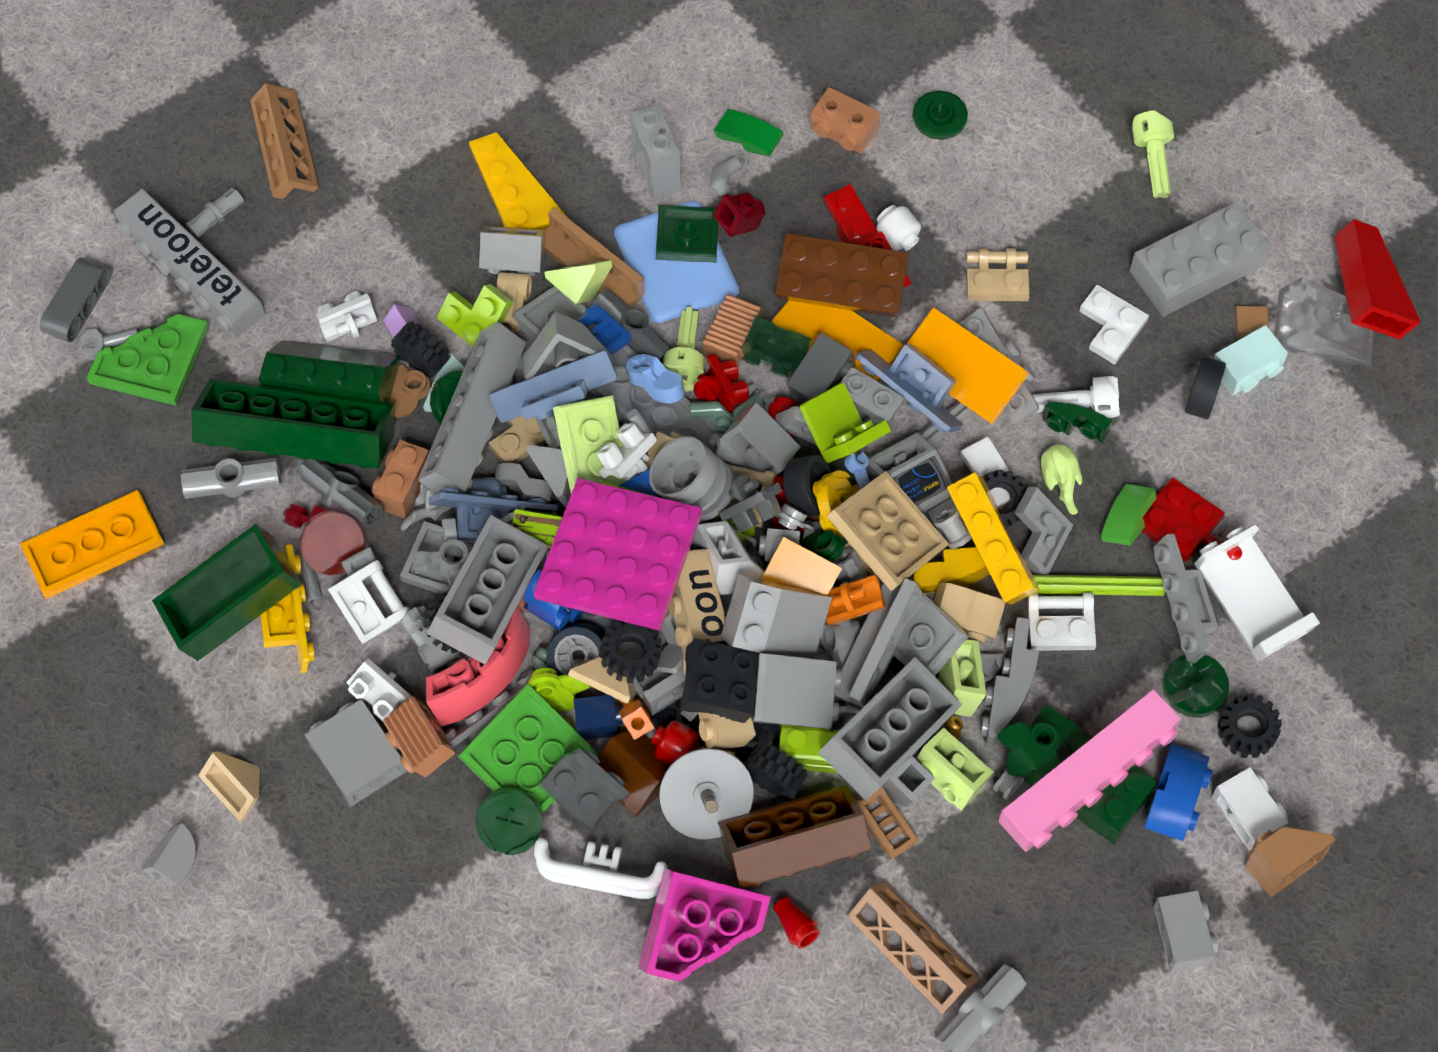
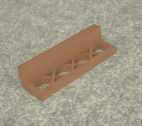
M265 83L251 98L250 102L272 196L283 199L293 188L314 192L319 186L296 91ZM278 97L287 99L289 109L279 101ZM284 118L294 127L295 133L285 125ZM289 143L300 151L301 158L291 150ZM295 167L306 176V180L297 177Z
M555 207L548 213L550 226L545 230L544 252L563 267L612 260V268L597 294L605 289L611 290L632 309L645 294L644 278Z
M886 881L871 887L847 915L942 1015L953 1006L963 993L972 989L981 979ZM868 904L877 912L878 924H869L861 916L860 913ZM887 931H896L901 936L902 949H894L888 943ZM911 955L920 956L925 961L926 974L917 973L912 968ZM935 980H943L953 990V993L946 1001L936 993Z

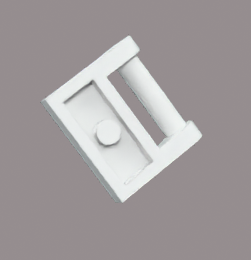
M379 560L370 563L328 589L362 645L370 642L395 625L400 624V620L410 611L408 606H403L382 572L384 568ZM372 579L391 609L392 615L384 618L362 583L364 580Z
M1083 592L1082 596H1038V593H1034L1027 597L1028 619H1030V650H1095L1096 635L1093 592ZM1038 609H1082L1083 616H1039Z

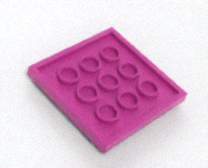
M577 478L535 588V598L661 631L703 514L701 508Z

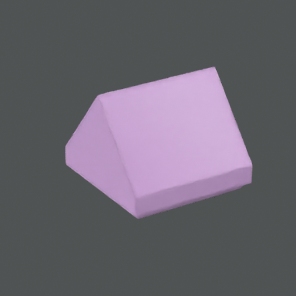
M393 304L383 320L392 338L408 321L420 324L410 307Z

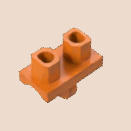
M873 575L852 583L846 582L840 584V587L831 589L828 596H831L832 600L826 619L827 623L832 626L886 608L878 577Z

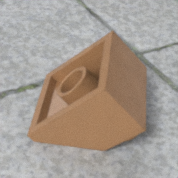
M1281 827L1275 833L1268 830L1254 841L1256 845L1248 852L1250 858L1245 867L1270 898H1272L1321 862L1336 839L1332 834L1289 827Z

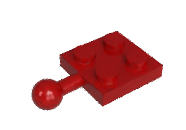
M1172 478L1156 496V500L1144 514L1145 527L1142 533L1156 543L1167 534H1174L1182 560L1187 562L1202 543L1206 546L1214 541H1217L1219 545L1224 543L1211 533L1224 519L1225 512ZM1236 546L1227 551V556L1231 560H1239L1242 557V550L1239 546Z

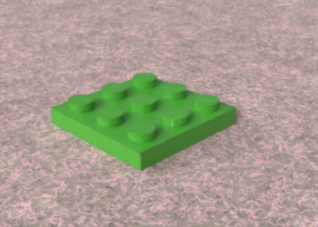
M526 684L457 757L492 791L505 787L521 789L532 795L539 803L543 813L555 800L542 790L538 784L562 755L577 749L582 751L586 749L595 756L598 753L529 684Z

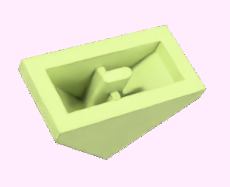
M612 260L545 271V278L575 304H580L594 299L612 268Z

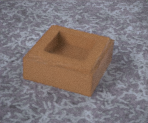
M1236 306V338H1244L1265 325L1269 328L1267 307Z

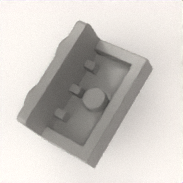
M850 368L840 383L846 385L862 421L872 420L873 424L886 420L890 430L894 428L895 413L902 405L904 397L857 369Z

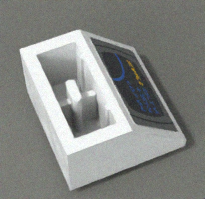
M722 521L698 525L692 550L708 549L719 595H727L734 592L739 574L762 578L767 568L753 543L730 523Z

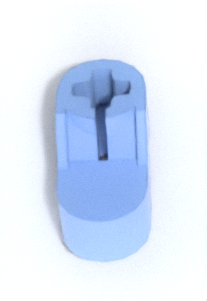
M639 354L627 361L626 368L630 382L644 388L653 400L670 404L681 400L685 395L680 374L667 370L657 357Z

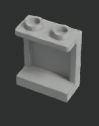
M657 630L659 633L657 639L661 638V648L663 651L668 642L662 631ZM624 642L618 647L623 657L628 659H639L644 654L643 648L633 642ZM683 668L677 673L654 671L651 677L648 678L645 675L644 681L639 683L637 677H634L633 684L637 692L636 695L651 716L682 697L685 674Z
M362 699L356 703L351 702L344 705L335 716L327 721L321 720L315 723L309 729V732L304 734L310 748L315 751L350 807L407 772L400 761V755L389 743L385 733Z

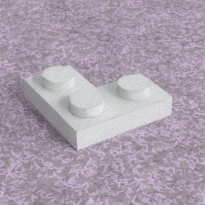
M1099 285L1095 286L1081 305L1079 311L1103 325L1102 329L1090 343L1089 349L1113 364L1117 363L1149 318L1148 314Z

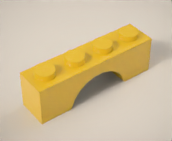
M974 472L948 486L947 489L1004 602L1013 605L1040 591L1026 561L1018 552L1005 529L997 510V504L983 476Z

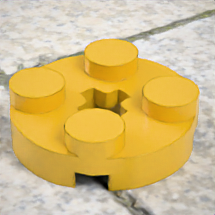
M839 470L825 474L821 480L813 484V493L817 498L820 511L819 522L822 529L839 533L841 536L843 535L828 519L827 515L858 492L859 489L857 484L851 486L847 480L851 476L844 471Z

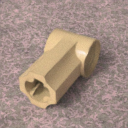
M499 272L496 288L513 301L502 325L514 333L520 331L521 328L513 318V315L524 307L525 302H528L530 299L531 274Z

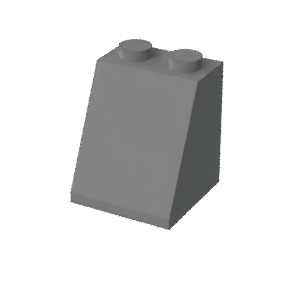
M759 653L754 712L751 716L752 722L831 729L832 722L837 723L839 714V703L834 702V690L840 689L842 672L841 669H836L837 662Z

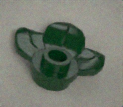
M818 531L802 539L800 544L832 562L843 553L845 539L839 533Z
M1018 722L1006 727L997 736V740L1002 745L1011 749L1006 766L1007 774L1010 776L1022 777L1035 770L1036 774L1042 779L1059 765V757L1056 750L1060 746L1061 735L1059 730L1051 723L1039 722L1030 726ZM1045 735L1049 737L1050 742L1043 745L1037 739L1039 736Z

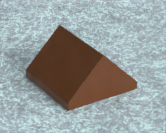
M627 730L611 737L598 757L600 761L598 765L607 773L613 772L624 781V788L629 794L625 799L619 801L637 817L659 796L662 779L670 766L655 758L654 751L656 745L652 744L645 734L634 740Z

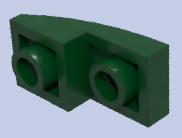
M1048 402L1043 416L1047 426L1055 432H1063L1069 436L1077 427L1086 438L1096 439L1101 443L1109 435L1113 421L1093 410L1062 402Z

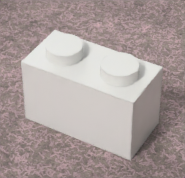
M1251 767L1218 785L1212 795V798L1249 851L1256 845L1254 841L1264 832L1271 830L1272 833H1275L1281 827H1287L1289 824L1285 809L1280 803L1274 802L1268 793L1269 789L1265 780L1260 775H1255Z

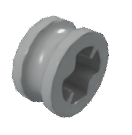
M1006 770L994 785L993 790L995 792L1001 791L1003 798L1008 800L1020 787L1025 777L1010 776Z

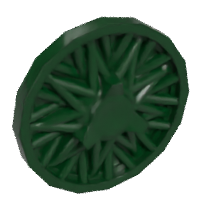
M938 90L928 92L918 99L914 105L912 118L915 127L923 135L931 139L944 140L953 138L962 132L967 124L968 111L966 104L959 96L951 92Z

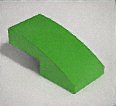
M1125 484L1107 517L1101 535L1102 541L1131 546L1145 527L1143 516L1156 500L1155 488Z

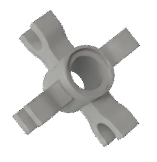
M455 518L442 519L441 535L443 544L439 551L414 552L413 560L414 574L439 570L442 576L448 578L449 589L472 548H467L462 541L457 540ZM448 556H456L460 559V561L452 563L447 561L445 558Z

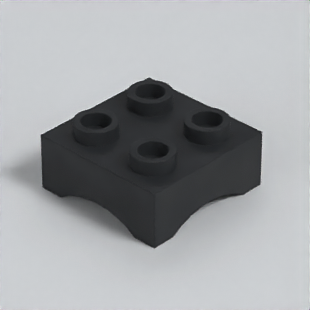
M694 638L686 647V674L680 710L715 714L732 721L745 723L754 712L758 652Z

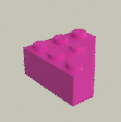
M664 868L638 969L646 974L680 982L699 967L714 961L730 951L733 946L762 931L771 897L759 892Z

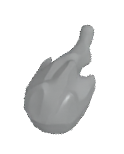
M421 483L420 493L415 499L416 508L403 520L400 529L405 531L414 522L431 517L436 521L442 513L452 507L429 505V497L437 493Z

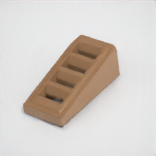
M882 786L866 801L863 798L857 801L864 814L868 832L891 860L919 841ZM877 800L881 806L869 813L866 807ZM886 811L889 817L877 824L874 818ZM892 822L898 826L886 835L882 832V829ZM902 832L906 838L892 846L889 841Z

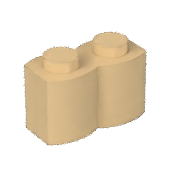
M947 582L938 584L934 602L969 635L967 639L979 641L980 643H985L986 638L996 639L1005 606L1004 600Z

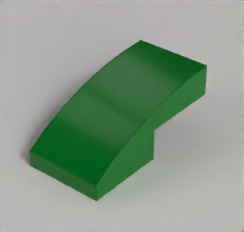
M727 109L714 129L717 138L741 143L745 151L769 157L784 135L782 130L761 119L731 109Z

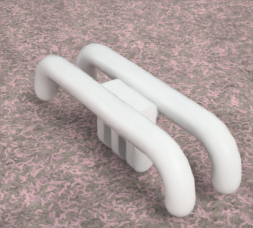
M539 838L535 842L534 857L539 872L546 879L557 883L637 899H650L658 895L664 868L668 869L667 864L661 861L656 863L653 873L648 877L617 873L622 847L615 846L613 857L610 859L607 858L609 845L602 844L599 856H595L596 842L591 841L587 845L583 866L556 861L549 857L550 850L548 849V841L546 839Z

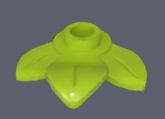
M551 668L535 670L528 681V684L554 710L560 712L573 710V699H576L575 694L590 688L589 685L568 675L558 676L557 672Z

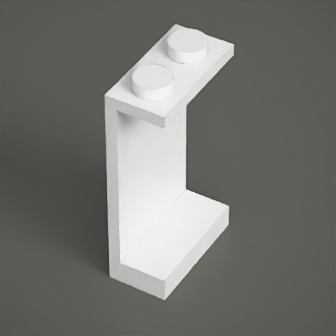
M1254 525L1245 530L1241 526L1226 536L1228 540L1219 545L1217 541H1214L1201 549L1200 553L1202 555L1194 564L1247 647L1259 662L1311 632L1320 622L1313 612L1305 617L1300 612L1252 538L1259 531L1258 527ZM1239 546L1242 550V557L1239 560H1231L1227 556V551Z

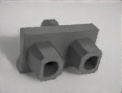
M745 475L735 477L732 480V490L729 491V496L731 499L737 498L740 502L719 512L722 521L731 518L741 533L759 524L752 510L754 506L762 522L782 512L775 495L782 492L779 483L756 493V488L759 487L756 479L751 480Z

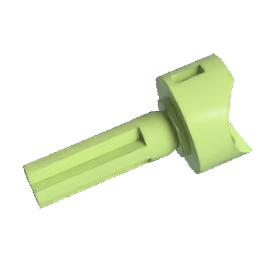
M1155 110L1143 112L1136 115L1133 119L1132 132L1134 143L1139 147H1146L1153 197L1166 198L1171 194L1164 144L1174 139L1173 122Z
M686 307V311L681 310L677 347L668 350L664 354L663 365L667 370L680 374L681 378L683 375H688L687 381L685 379L682 380L685 392L693 391L694 384L698 381L697 377L704 373L705 366L703 355L695 350L699 311H693V307Z

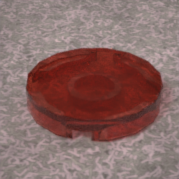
M334 510L320 512L308 520L300 534V553L305 562L318 573L327 575L342 574L345 571L340 562L364 549L363 532L358 523L347 514Z

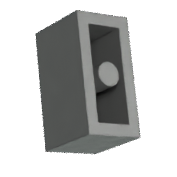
M820 333L788 381L787 386L793 394L808 401L840 384L850 368H855L856 366L854 354L848 348Z

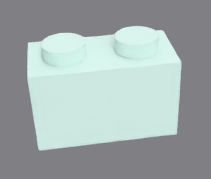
M1265 325L1215 353L1214 359L1226 363L1221 382L1233 396L1240 391L1244 393L1249 392L1259 383V380L1266 376L1273 378L1284 369L1283 364L1288 352Z

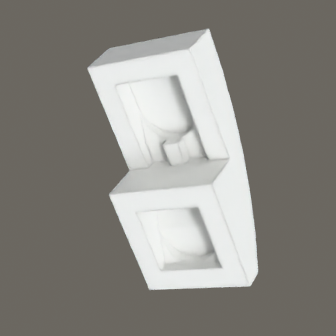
M988 436L961 450L960 457L971 473L976 472L984 476L991 471H1008L1006 464ZM993 488L990 491L997 504V508L1011 501L1009 493L1002 488Z

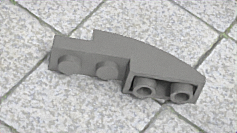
M1017 617L1015 627L1008 628L1006 647L1011 648L1010 658H1004L1002 676L996 675L994 686H987L985 705L991 706L989 717L983 716L980 736L986 737L985 748L992 749L999 742L997 740L999 733L1006 727L1014 724L1029 694L1039 651L1026 649L1030 619Z

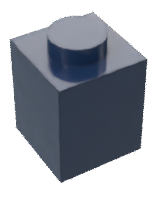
M602 695L573 699L577 733L584 740L618 735L617 725H623L619 713L621 705L614 706L612 696Z

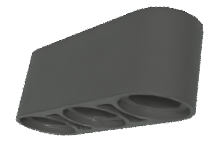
M78 258L43 313L40 321V330L66 342H73L111 279V269L88 259Z

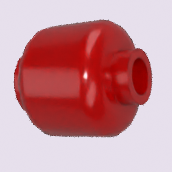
M676 720L671 721L666 728L660 725L651 741L652 744L656 745L654 751L655 758L669 766L684 754L701 749L703 743L699 742L700 735L696 730Z

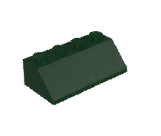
M281 341L266 352L258 380L263 386L389 403L401 357L400 355Z

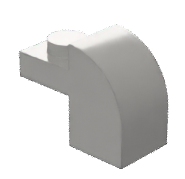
M911 756L882 787L891 800L902 806H909L935 778Z

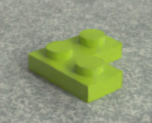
M492 284L483 286L474 305L455 291L448 293L436 318L473 347L481 330L496 322L503 323L513 301Z

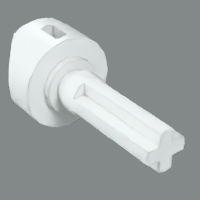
M1114 376L1093 377V386H1090V391L1078 390L1032 394L1039 405L1037 412H1045L1048 402H1062L1084 408L1092 407L1093 411L1107 418H1115L1120 415L1118 379Z

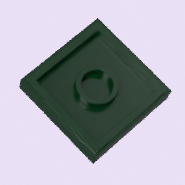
M659 205L655 260L716 263L718 221L713 215L717 208Z

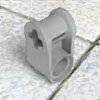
M952 497L928 510L932 522L949 543L948 547L950 549L958 548L972 538Z

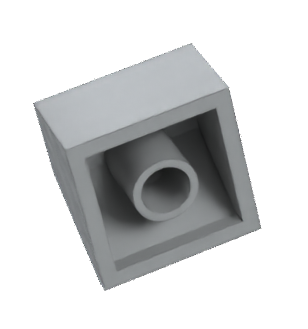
M555 311L524 355L525 379L607 349L582 323Z

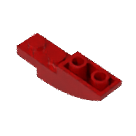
M851 184L824 196L823 202L837 225L835 231L842 242L892 250L883 232L878 233ZM907 274L905 278L904 288L911 285V281L908 278Z

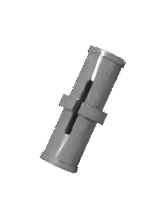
M231 187L214 202L205 204V209L186 222L185 226L198 239L215 224L224 222V217L242 205L244 200L239 192Z

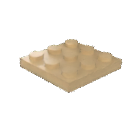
M887 471L883 472L827 515L837 530L846 538L890 591L894 590L905 578H909L949 545Z

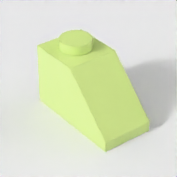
M966 639L939 673L938 681L962 704L954 713L955 715L972 717L987 695L979 641Z

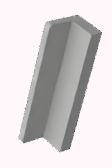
M905 578L903 583L892 591L883 583L881 591L886 608L868 614L841 670L840 689L834 690V697L860 708H863L873 698L923 594L917 582Z

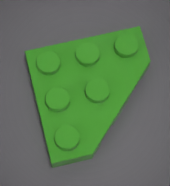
M177 314L168 318L167 323L153 330L149 327L128 337V341L112 349L110 346L98 351L87 380L92 385L177 406L209 329L208 323L204 320Z

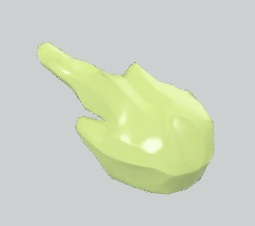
M1065 445L1052 446L1046 449L1041 456V470L1045 485L1049 490H1052L1057 484L1060 488L1059 499L1066 504L1070 514H1077L1078 510L1073 501L1075 479L1079 485L1082 484L1078 458L1072 449Z

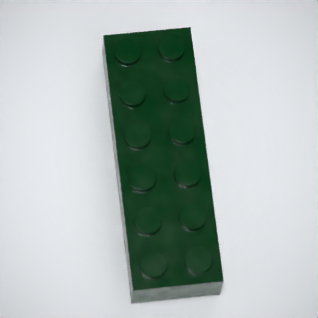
M209 379L191 409L192 442L202 443L211 447H231L239 451L252 450L266 452L269 455L295 456L303 460L316 459L328 461L332 464L344 463L358 465L362 468H379L394 437V404L220 379Z

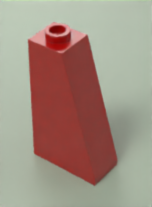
M1353 219L1334 236L1351 323L1400 340L1420 324V319L1378 227Z

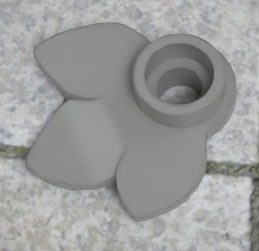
M786 503L781 508L782 512L775 516L779 519L778 522L791 530L796 531L798 526L811 531L815 530L811 523L805 521L807 517L805 513Z

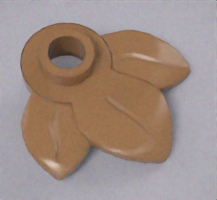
M399 365L389 403L394 404V415L396 418L405 417L413 413L417 409L419 400L429 393L431 385L429 378L424 373L418 370L409 371L403 365ZM414 384L420 385V387L416 389H410V387Z

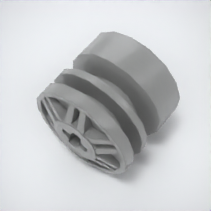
M680 437L672 440L654 458L649 471V483L653 491L663 499L700 507L703 513L700 522L717 516L731 501L729 491L732 490V480L736 477L732 468L723 462L721 458L714 455L713 451L694 437Z

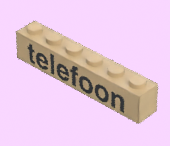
M708 549L689 551L668 609L670 615L674 616L676 624L675 638L678 646H681L684 656V674H686V647L694 638L731 646L721 638L726 618ZM698 712L700 719L699 734L701 739L705 741L707 748L720 750L745 746L756 735L751 717L745 723H740L723 716Z

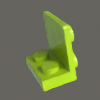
M844 383L830 388L799 406L822 457L827 463L851 455L891 432L886 420L873 424L872 420L862 421Z

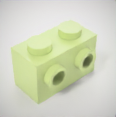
M942 728L922 748L916 758L935 778L931 784L943 794L948 802L954 804L961 811L981 792L994 773L945 728Z

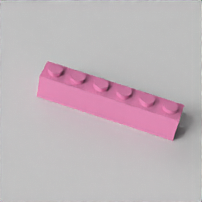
M1153 689L1003 809L999 823L1025 852L1033 846L1039 849L1053 836L1050 833L1059 825L1065 828L1078 816L1077 810L1084 805L1088 808L1094 805L1103 796L1101 791L1109 784L1113 787L1120 784L1128 776L1127 770L1134 764L1140 767L1147 762L1154 754L1151 750L1159 744L1163 747L1168 745L1178 735L1176 729L1181 718Z

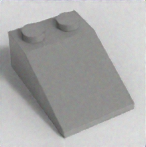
M739 574L721 638L733 647L758 653L814 659L832 597Z

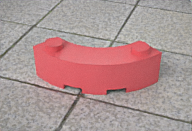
M518 605L486 665L470 657L468 660H459L440 673L426 677V702L441 727L459 722L487 705L507 687L519 671L528 651L530 628Z

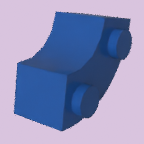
M1174 744L1170 745L1144 828L1184 841L1187 830L1194 831L1200 812L1194 811L1200 789H1207L1213 770L1207 768L1209 756Z

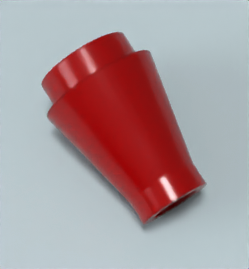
M789 897L779 900L774 905L773 910L777 914L791 945H796L797 948L802 949L812 944L820 934L817 928L818 923L794 904Z

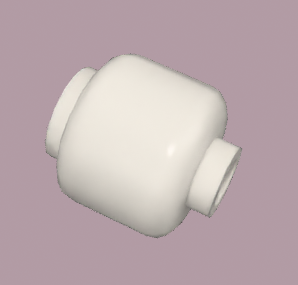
M892 205L877 217L878 224L876 229L878 233L883 232L892 250L897 251L904 248L907 251L918 243L921 224L907 207Z

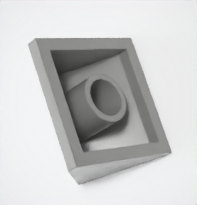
M529 445L525 448L556 497L566 508L571 492L562 450Z

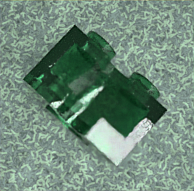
M755 316L742 350L744 354L742 361L754 366H759L760 363L771 367V373L787 378L789 372L794 373L804 359L811 338L780 328L772 322Z

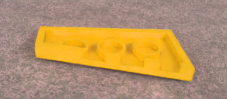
M497 132L469 141L470 150L504 227L546 230L550 226L548 213L554 207L564 214Z

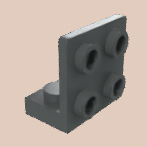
M577 749L562 755L538 786L584 827L590 829L611 803L625 799L629 792L624 788L625 783L619 776L613 772L607 773L598 765L600 761L593 753L586 749L584 751Z

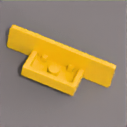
M292 544L285 545V557L295 574H301L299 554L294 555ZM301 583V586L261 614L259 620L263 648L296 645L300 673H307L309 662L314 661L313 643L307 642L306 632L310 631L308 612H302L301 603H305L304 584Z

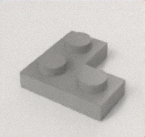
M1028 487L1015 511V514L1032 531L1021 556L1035 575H1048L1073 524L1038 487Z

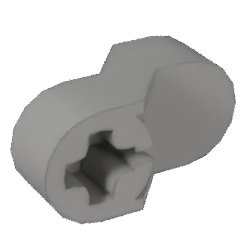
M500 463L497 465L494 478L498 480L501 486H505L507 491L518 492L522 501L528 502V499L542 498L547 500V504H550L552 489L546 481L529 478L520 464Z

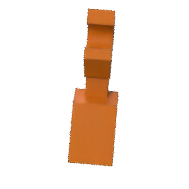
M633 699L628 704L620 700L624 708L619 710L621 719L634 740L654 728L651 717L639 699L636 701Z

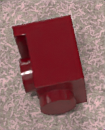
M749 192L732 197L729 194L724 195L713 216L726 233L733 237L758 229L766 212L764 211L763 202L758 198L754 199Z

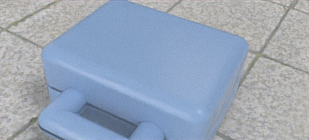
M689 201L677 205L687 207H703L702 204L698 201ZM658 212L619 224L615 228L614 236L626 264L644 278L645 294L642 297V302L649 318L653 322L661 323L681 316V310L686 311V307H693V311H697L723 302L727 294L735 297L739 294L738 284L718 239L716 263L655 260Z

